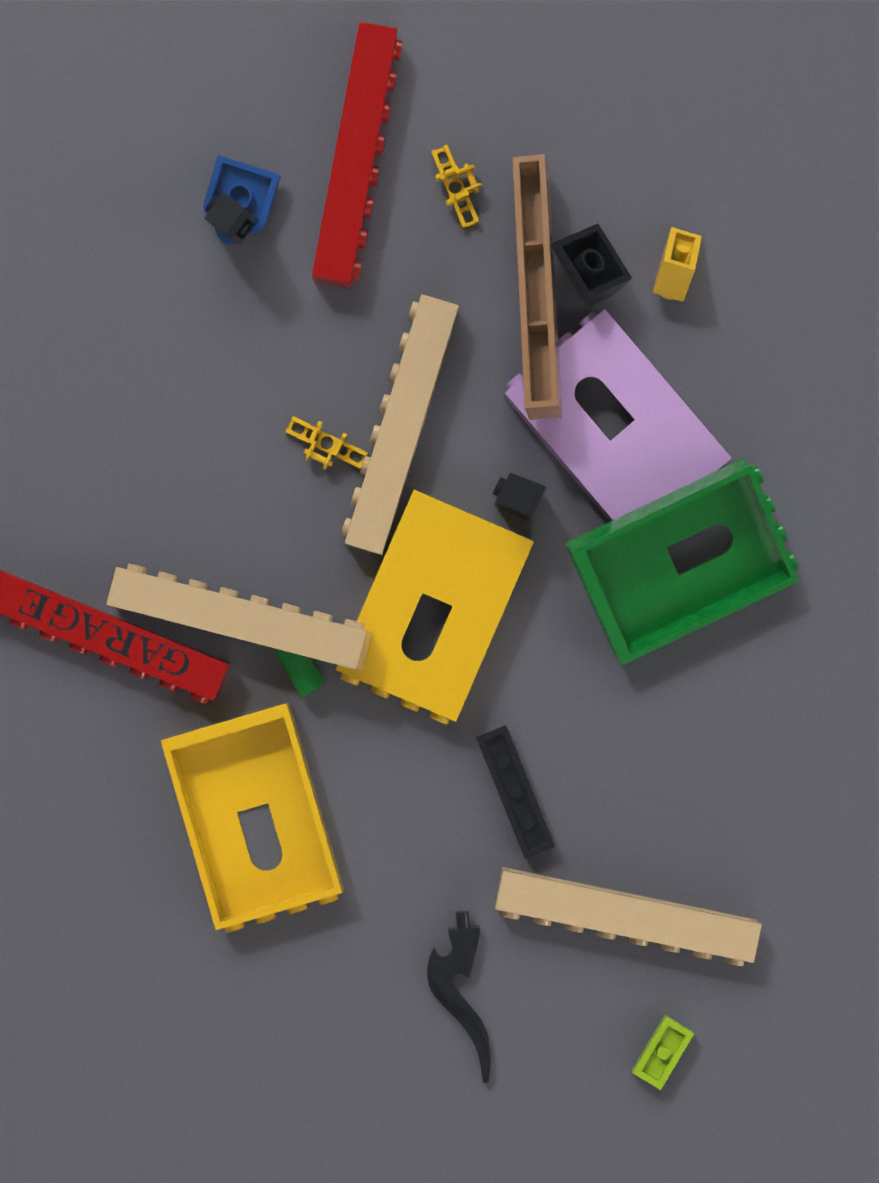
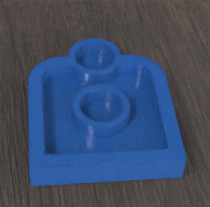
M218 155L203 203L205 215L208 214L205 209L211 199L216 195L220 197L224 192L259 219L249 234L261 232L267 224L281 175ZM215 228L216 235L222 242L229 245L237 244Z

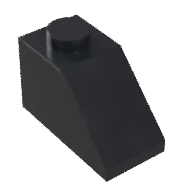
M224 192L220 197L214 196L205 209L208 214L204 219L238 245L243 243L259 221L250 211Z
M510 472L507 479L500 477L492 493L497 496L494 504L529 521L547 487Z

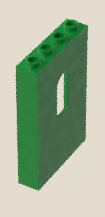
M744 459L736 461L564 543L612 652L621 665L633 661L799 581L795 570L799 569L798 563L793 553L786 550L784 542L787 541L786 533L780 523H775L772 513L776 509L770 496L763 493L760 484L764 483V479L756 465L752 466ZM714 525H722L729 529L732 542L725 553L678 575L667 547Z

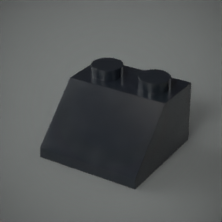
M599 224L569 235L550 245L580 295L589 306L612 297L632 279Z

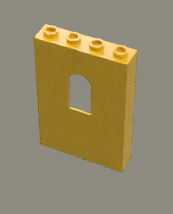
M413 490L357 619V622L364 623L363 630L372 633L363 669L360 671L337 665L335 670L342 672L340 679L358 686L360 681L372 686L370 692L388 699L389 694L401 698L400 705L418 712L419 707L431 711L430 718L447 725L449 720L456 722L534 541ZM423 593L451 605L452 608L432 654L425 660L413 661L403 653L401 644Z
M289 702L160 740L215 930L225 928V932L229 933L244 928L243 922L256 919L257 924L275 919V913L283 910H288V914H294L306 910L307 903L319 900L320 905H324L339 899L337 894H341L344 887ZM268 803L281 846L282 859L276 868L261 870L251 861L237 812Z

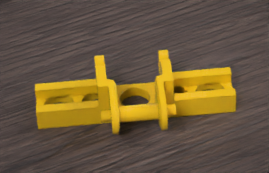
M447 144L440 149L432 150L431 155L439 172L434 178L436 181H443L450 198L445 201L446 206L453 205L463 230L478 224L479 219L469 198V193L480 192L479 189L483 187L482 183L476 182L472 172L475 169V165H468L466 163L463 165V168L459 169ZM439 153H446L448 162L441 164L437 155ZM463 174L467 175L471 185L467 188L464 187L460 177ZM452 182H458L461 185L460 192H450L449 185ZM465 200L467 205L464 208H459L457 203ZM470 212L473 220L470 223H465L462 213Z
M292 416L285 432L311 445L309 450L305 449L304 451L306 461L312 458L324 464L323 469L326 470L328 465L332 466L333 462L331 459L334 456L361 470L364 458L368 456V452L345 442L348 434L343 433L340 440L321 430L322 421L319 420L316 425L317 427ZM295 423L304 426L302 434L292 431V426ZM312 430L310 438H307V432ZM324 437H330L333 440L331 448L324 449L321 446V440ZM342 446L348 449L344 456L339 454ZM315 447L328 453L327 458L314 452ZM355 451L362 455V460L359 463L350 459L352 452Z

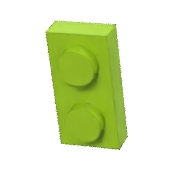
M664 1015L632 1068V1073L661 1090L694 1036V1032L669 1016Z

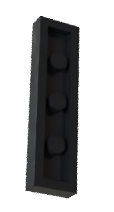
M503 725L476 736L524 858L526 859L555 847L507 726Z

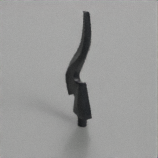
M463 910L456 912L457 927L448 928L452 944L451 952L448 955L442 956L437 954L436 949L433 947L427 966V978L431 992L460 1022L471 1037L479 1056L483 1083H488L491 1067L489 1036L481 1018L452 984L453 977L456 975H463L467 978L471 976L480 936L479 925L470 926L469 911Z

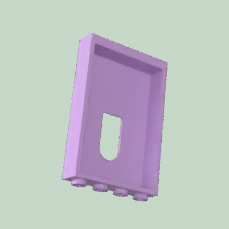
M605 309L598 315L595 311L591 312L579 323L583 328L574 335L568 332L558 340L562 417L529 420L525 410L523 376L519 373L505 385L508 391L505 392L504 398L609 522L719 470L732 459ZM593 377L602 381L634 419L630 425L611 441L575 399V387L584 378Z

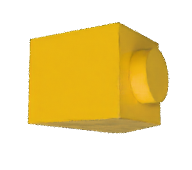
M671 227L652 293L668 300L675 299L684 302L695 272L702 236Z

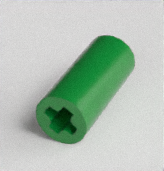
M271 648L301 698L326 683L312 658Z

